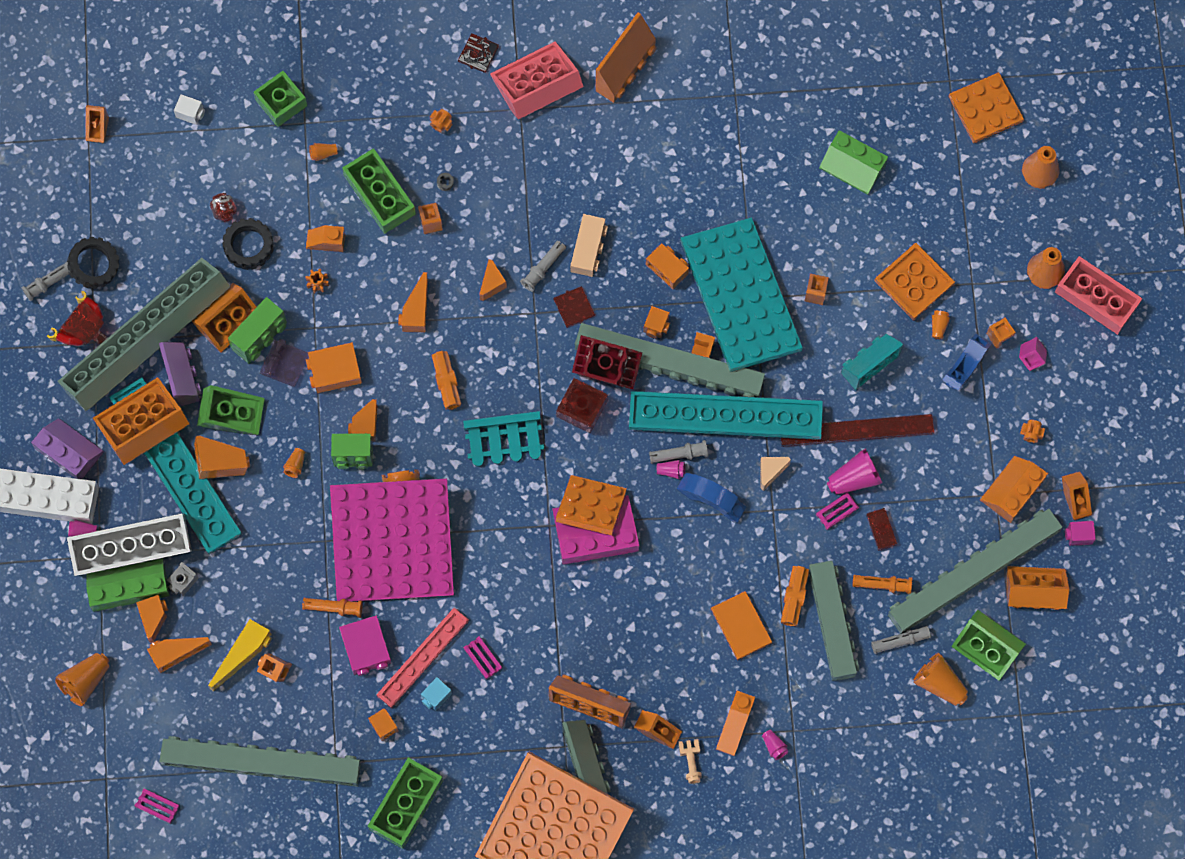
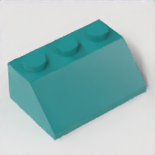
M885 334L883 337H876L871 342L872 345L869 348H862L857 353L858 356L853 360L850 358L842 365L841 374L857 390L900 356L903 346L900 341L888 334Z

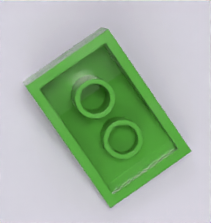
M210 385L203 389L197 426L220 431L259 435L265 398Z

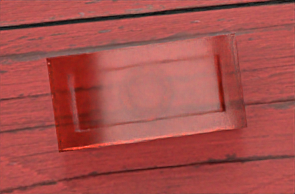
M885 508L866 513L878 551L897 546Z

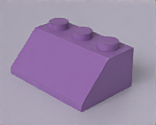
M159 343L176 403L180 407L200 401L199 395L202 392L199 383L195 384L194 377H197L194 365L191 366L189 362L192 359L190 348L186 349L184 343Z
M59 418L45 426L31 442L38 452L75 479H82L104 453L103 450Z

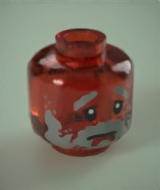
M226 193L213 196V200L210 202L213 217L217 220H222V222L232 220V216L237 212L233 197Z

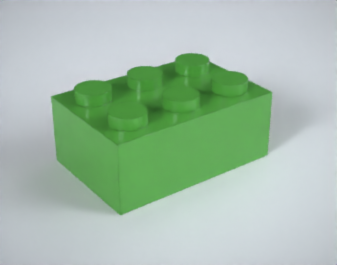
M266 297L228 337L232 351L248 364L252 360L255 361L260 356V351L264 347L271 345L274 340L273 337L277 333H282L286 328L287 321L284 311Z

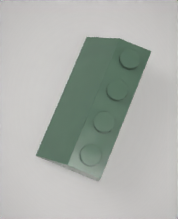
M585 720L563 722L562 729L576 777L608 794V792H611L608 781H604L602 774L605 773L602 762H598L596 757L599 754L597 744H592L590 737L593 736L591 725H587Z

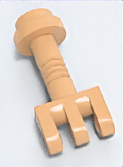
M695 739V747L691 748V741L687 740V748L685 749L683 742L680 741L678 742L680 756H687L689 766L686 780L690 784L699 783L702 775L701 772H697L694 754H700L699 741Z

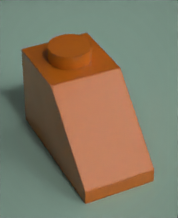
M324 225L308 230L306 249L344 252V227Z
M372 399L352 417V423L348 424V434H371L372 442H376L378 406L376 399Z
M1081 472L1062 476L1064 495L1073 520L1092 515L1088 482Z
M159 595L136 602L150 643L154 642L167 618L165 611H168L165 599L161 600Z
M644 710L641 711L634 726L636 730L646 737L674 749L682 733L681 730L660 715Z

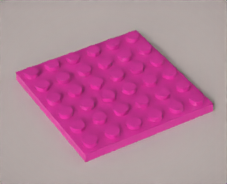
M447 478L330 485L337 601L346 599V601L454 595Z

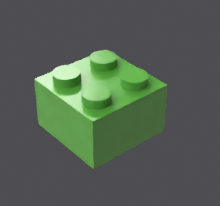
M284 71L253 92L256 102L277 127L307 107L305 96Z
M332 434L331 457L334 467L348 469L349 467L357 466L356 468L367 469L368 466H373L371 434Z

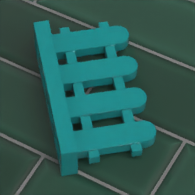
M540 411L463 421L464 431L468 430L469 434H465V439L470 440L471 453L467 454L468 459H472V463L475 466H481L484 462L483 457L491 456L492 462L499 464L503 460L502 455L510 454L511 460L517 462L522 458L521 452L528 451L532 459H538L541 455V450H544V444L540 445L538 431L542 430L541 425H537V421H540ZM525 423L526 427L518 428V424ZM506 425L507 429L499 430V426ZM487 428L488 432H480V429ZM527 432L528 446L521 447L519 433ZM500 435H508L509 449L501 448ZM481 438H489L490 451H482Z

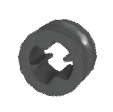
M441 173L438 176L437 187L440 190L448 191L453 187L454 180L452 175ZM443 178H444L445 180L449 179V180H450V181H448V184H449V185H446V184H443V185H442V184H441V183H442V179H443Z

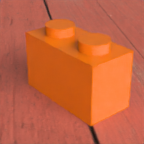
M661 243L646 258V265L670 288L674 289L688 275L689 265L684 259L676 257L671 247L664 246Z

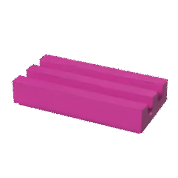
M847 492L817 512L816 516L824 524L826 530L858 510L859 507ZM845 499L848 500L847 503H845L844 505H842L826 517L823 516V514H825L826 512L840 504ZM850 505L853 506L852 508H850L849 510H847L831 522H827L829 519H831L832 517H834Z
M480 636L470 642L469 645L463 647L486 680L502 669V666ZM478 643L496 666L495 669H493L488 660L477 647ZM472 647L489 669L490 672L488 674L471 652L470 649Z
M143 789L138 802L135 804L136 808L171 824L180 807L178 804L146 789ZM146 795L173 807V811L145 798ZM142 802L170 814L169 818L141 805Z

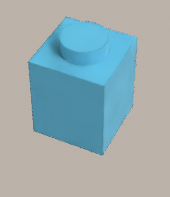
M436 677L421 693L423 699L421 702L428 709L433 708L436 711L452 695V691Z

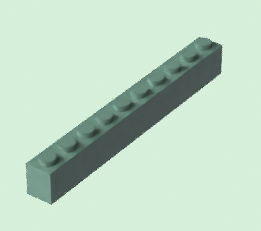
M584 323L580 325L575 341V350L578 349L581 335L643 352L638 370L647 369L656 375H669L671 379L687 380L692 385H705L710 390H723L726 394L732 396L737 394L743 397L759 398L765 373L747 368L730 372L725 362Z
M1051 510L1038 511L1029 522L1024 520L1017 525L1018 529L1015 531L1009 530L1001 536L1002 539L998 542L993 540L985 546L987 549L980 552L978 550L970 556L971 559L967 562L961 561L954 566V570L950 573L948 571L943 572L938 576L939 580L932 583L930 581L922 586V591L918 593L914 591L909 594L905 602L901 604L897 602L892 605L888 617L899 633L902 634L906 630L911 629L1058 534L1062 526Z
M169 736L168 739H163L159 762L163 766L358 787L361 763L360 760H356L357 757L346 755L345 758H338L336 754L331 753L320 756L317 755V752L306 751L305 754H301L294 749H286V752L278 751V748L266 747V750L258 749L259 746L247 745L246 748L239 747L237 743L219 745L220 742L211 740L208 743H200L198 739L189 738L188 741H182L179 737Z

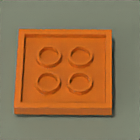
M999 72L954 91L948 96L973 144L1024 121Z
M917 243L913 244L874 280L913 321L955 284V281Z
M571 475L556 516V522L612 535L627 488Z

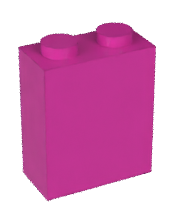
M377 615L339 627L354 675L362 676L368 674L369 670L375 668L381 670L387 668L388 664H391Z

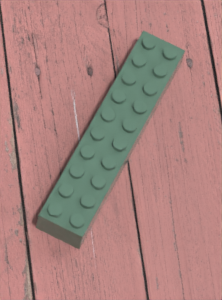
M203 258L199 259L58 380V383L85 411L89 410L131 372L136 370L146 359L151 357L160 348L159 343L168 342L218 297L223 295L230 288V285L220 271Z

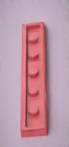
M453 608L378 692L377 697L392 709L469 622V619Z

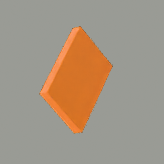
M746 591L711 607V611L737 660L772 644Z

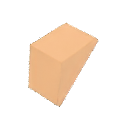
M761 457L760 487L763 491L790 465L791 459L789 457Z

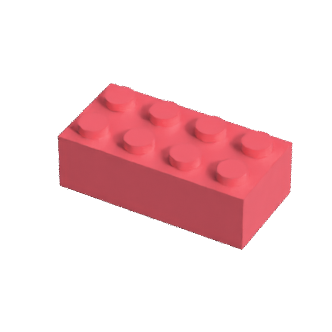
M1080 256L1055 290L1056 294L1117 335L1142 300L1140 296Z

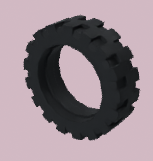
M242 218L238 222H233L232 226L226 229L222 243L224 253L229 262L233 263L237 268L242 267L244 270H248V268L256 269L259 265L260 267L263 266L264 262L270 259V254L273 253L274 242L268 227L262 224L260 220L255 221L254 218H248V220ZM255 231L262 236L264 245L257 255L242 257L233 250L234 238L241 232Z
M94 237L81 239L80 242L75 243L67 259V268L70 271V276L76 280L77 284L81 283L85 288L92 287V289H97L100 286L101 288L106 286L107 283L113 280L119 268V256L116 254L115 247L112 248L110 242H105L100 237L98 239ZM87 249L101 251L109 261L107 272L98 277L85 274L78 265L79 254Z

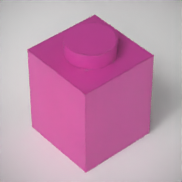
M1094 521L1070 522L1065 529V538L1069 540V545L1093 544L1096 540Z

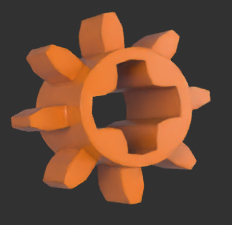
M440 109L438 112L434 110L430 115V121H432L430 125L438 132H442L444 129L448 131L453 125L451 114L444 109Z
M321 269L315 272L310 270V276L305 277L306 281L309 282L306 284L307 289L312 287L313 293L320 290L324 292V286H329L328 281H326L328 278L327 273L322 274Z
M1028 420L1027 424L1023 423L1020 434L1024 435L1025 441L1037 443L1038 439L1042 440L1045 428H1041L1042 423L1039 421Z

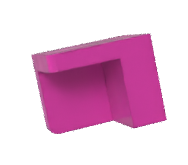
M1037 337L1021 345L1019 358L1029 371L1046 363L1047 350Z

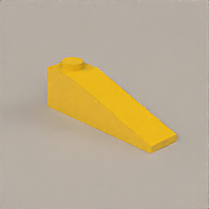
M249 619L209 683L210 690L215 691L259 654L264 647L267 648L272 640L270 630Z

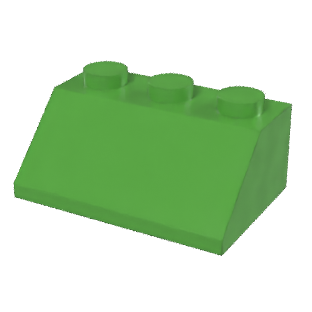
M839 130L830 144L819 169L868 195L885 168L888 156Z
M977 610L951 647L1000 681L1026 644Z

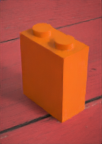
M353 342L308 352L309 359H306L308 370H312L313 374L309 378L311 387L316 388L317 393L362 384Z

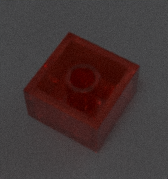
M573 378L556 410V417L591 434L608 402V394Z

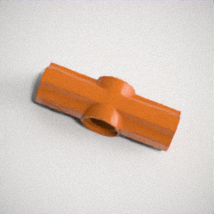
M436 352L432 355V360L436 371L435 377L438 389L441 391L445 410H453L461 406L456 376L451 368L448 352Z
M792 567L789 586L786 588L783 602L785 605L781 623L784 625L797 627L801 606L803 607L805 599V586L809 574V569L805 567Z

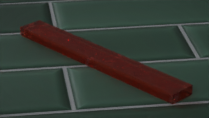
M932 414L822 423L821 439L780 437L781 447L928 435L934 434Z

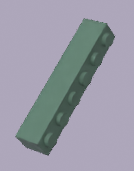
M833 561L810 564L808 568L832 681L853 678L857 674L856 671H859L857 659L854 660L852 652H855L853 640L850 641L848 633H851L849 622L845 621L844 615L847 614L846 605L841 602L840 596H843L841 584H837L836 577H839L838 568L833 566Z

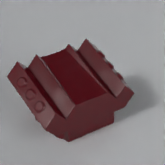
M581 335L572 373L633 390L643 352Z

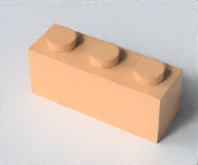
M583 214L570 272L593 277L594 271H598L600 261L597 260L598 254H602L604 246L601 240L602 236L606 237L608 230L604 218Z

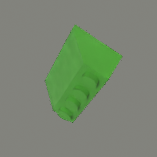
M163 558L86 574L89 606L93 612L134 604L159 595L160 598L170 596Z

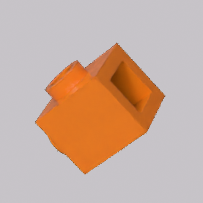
M651 306L643 332L651 338H661L663 333H667L670 326L668 322L669 312Z

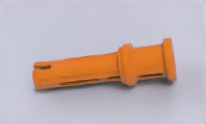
M853 575L852 587L885 589L891 593L897 591L911 594L912 577L902 579L896 578V576L881 578Z
M303 598V610L336 612L341 616H345V614L356 615L357 618H361L363 602L361 600L351 602L346 601V599L332 601Z

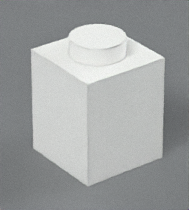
M180 95L174 109L176 118L197 125L199 119L203 118L205 112L201 101L184 95Z

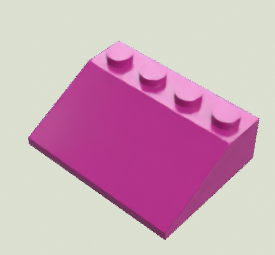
M628 495L624 498L612 535L556 522L559 507L552 508L563 565L639 551V542Z

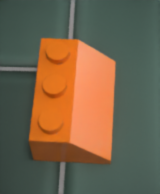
M232 283L223 295L197 315L192 322L219 352H222L230 345L228 337L255 310L256 305L240 286Z
M1014 456L980 501L1009 523H1012L1044 482L1048 473L1033 462Z
M1007 566L1006 596L1008 606L1014 608L1067 609L1069 585L1065 569Z

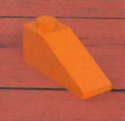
M423 272L404 304L402 314H399L398 325H402L403 332L426 331L427 272Z
M208 637L157 640L150 645L147 651L158 671L162 673L211 646L212 643Z
M736 691L716 750L735 756L755 700L754 696Z

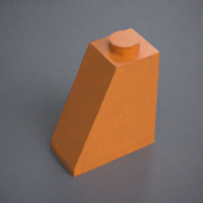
M196 436L194 448L199 479L246 474L247 468H250V460L246 456L244 449L202 436Z

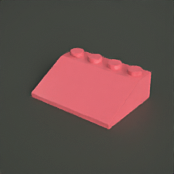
M556 41L490 73L504 100L517 119L525 117L583 87L578 69Z

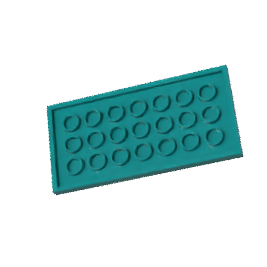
M752 217L681 237L680 242L730 372L802 351L803 347Z

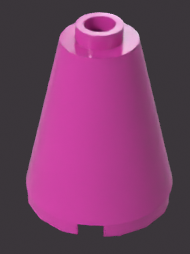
M866 448L828 477L829 481L826 482L831 493L835 491L836 494L883 483Z

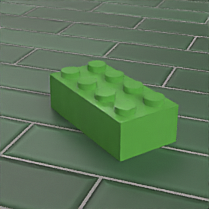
M374 148L342 167L344 177L384 234L416 215L415 206Z
M408 757L368 824V829L404 849L443 783V777Z

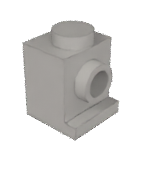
M181 562L180 566L167 579V582L169 584L168 588L173 593L177 594L179 592L184 596L199 578L195 572ZM180 576L184 577L182 582L177 581Z

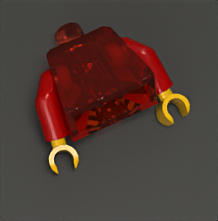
M81 291V294L84 296L83 298L75 297L78 305L60 327V332L53 327L51 328L55 332L53 336L47 335L51 341H59L66 345L82 346L83 344L87 345L92 339L99 345L106 340L107 336L99 330L104 324L101 309L95 301L87 297L85 291Z

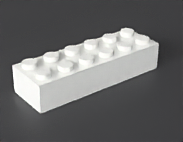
M0 469V512L63 521L78 520L89 524L93 523L99 491L96 481Z
M184 514L67 538L75 576L192 552Z

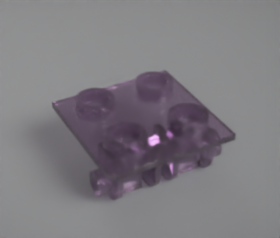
M279 339V341L274 340L260 374L295 387L306 359L309 357L308 352L287 345L283 339Z

